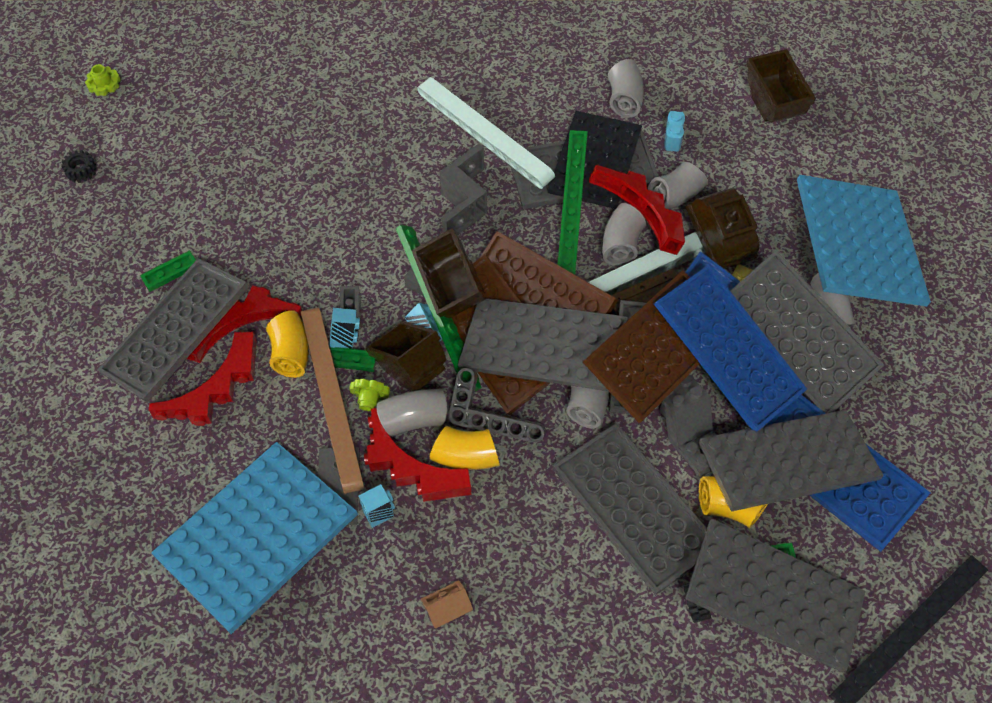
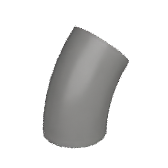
M625 59L615 64L608 72L607 77L612 89L610 106L619 116L632 118L637 116L641 110L644 85L636 62L632 59Z
M682 162L671 173L652 179L648 190L663 194L665 208L672 209L696 196L708 184V179L695 165L689 162Z
M621 203L618 205L605 228L602 246L603 259L605 263L612 266L626 265L637 257V242L642 230L646 226V221L641 212L630 204Z
M817 273L811 280V287L848 327L854 326L855 321L849 295L823 292L820 276Z
M570 386L571 397L566 410L568 416L583 427L598 428L605 415L608 391Z
M442 389L407 392L378 402L377 414L383 428L392 437L419 428L441 426L447 414L446 397Z

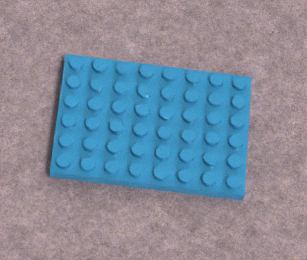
M799 175L797 178L798 188L823 292L928 306L931 302L898 192L891 189Z
M276 442L151 553L232 634L349 524L358 513Z

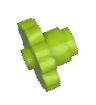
M98 64L93 66L90 73L86 75L87 80L85 84L89 92H95L96 96H106L108 92L113 93L119 88L118 83L121 79L117 70H111L109 66L104 67Z
M355 379L354 382H351L349 389L350 393L358 397V408L364 411H371V409L377 406L378 401L389 398L390 394L388 386H384V383L375 380Z

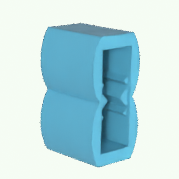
M670 111L668 114L664 147L667 151L678 152L681 148L685 121L683 112Z

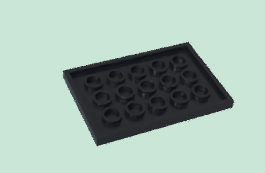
M575 111L554 171L555 178L551 180L548 193L564 197L570 130L588 131L582 201L616 209L621 197L603 187L589 183V178L596 165L628 174L642 125Z

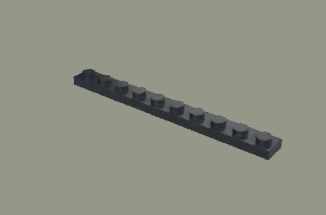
M971 555L829 697L835 703H857L988 569Z

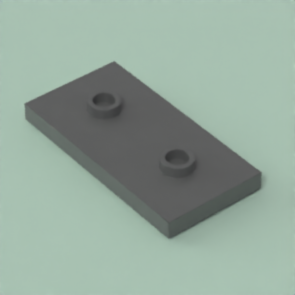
M354 447L360 467V448ZM319 448L318 478L358 513L359 491L343 493L333 448ZM358 515L347 525H358Z

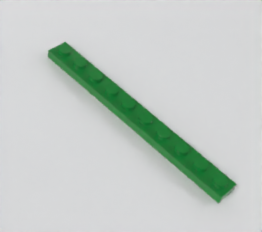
M570 130L558 266L575 275L588 131Z
M399 225L396 228L397 234L458 374L461 370L458 367L464 343L458 334L457 326L452 318L439 317L436 314L412 254L413 249L421 246L416 236V231L413 227ZM465 371L463 378L465 381L470 382L472 375L470 372ZM479 377L477 378L475 392L482 388Z

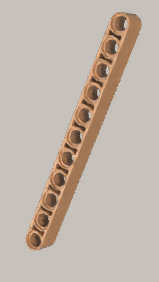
M320 308L301 311L343 493L347 494L364 490Z

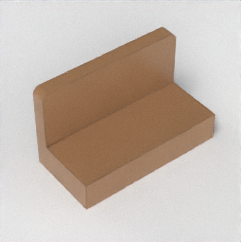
M459 580L421 598V602L428 612L434 628H438L473 610L467 592Z

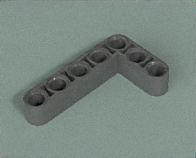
M466 367L458 372L449 411V419L453 424L481 431L489 429L490 433L535 443L540 442L545 437L546 428L541 423L471 408L478 378L477 371L471 367ZM465 371L470 372L472 375L470 382L465 381L463 378ZM461 390L465 391L468 395L466 401L459 398ZM456 410L463 412L464 418L462 420H458L455 417ZM476 414L482 416V424L475 423L474 416ZM494 419L502 421L501 429L494 427ZM514 423L521 425V433L513 431L512 425ZM532 428H539L541 430V437H534L531 433Z

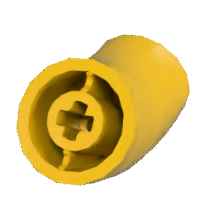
M286 311L275 316L266 327V332L271 341L269 364L274 371L283 376L298 378L304 375L307 367L308 341L304 325L296 311Z
M446 426L436 439L429 458L439 464L459 469L477 470L500 466L489 429L474 432L461 431Z
M702 476L700 479L699 502L704 515L726 517L751 528L768 505L765 504L731 512L715 476Z

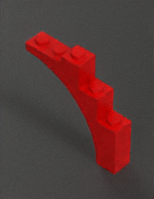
M596 165L589 178V183L603 187L616 194L640 211L653 229L660 250L677 255L685 243L682 213L665 208L664 195L647 189L645 175L632 171L625 174Z
M252 285L245 301L242 303L237 300L187 359L201 363L207 352L221 338L243 325L273 319L275 316L286 311H296L302 320V308L296 303L284 302L276 297L272 298L270 290L265 287Z
M234 332L232 346L227 358L218 371L201 386L178 398L149 403V412L153 419L163 421L167 418H176L178 420L189 418L190 422L196 426L212 424L213 403L226 404L227 402H233L235 381L239 383L254 381L257 346L254 332Z
M377 408L371 409L368 424L369 428H373V434H370L371 445H367V453H364L365 465H369L370 472L390 469L391 480L396 481L397 487L417 484L418 495H422L423 502L472 495L468 468L447 469L434 467L407 455L394 443L383 428L377 414Z

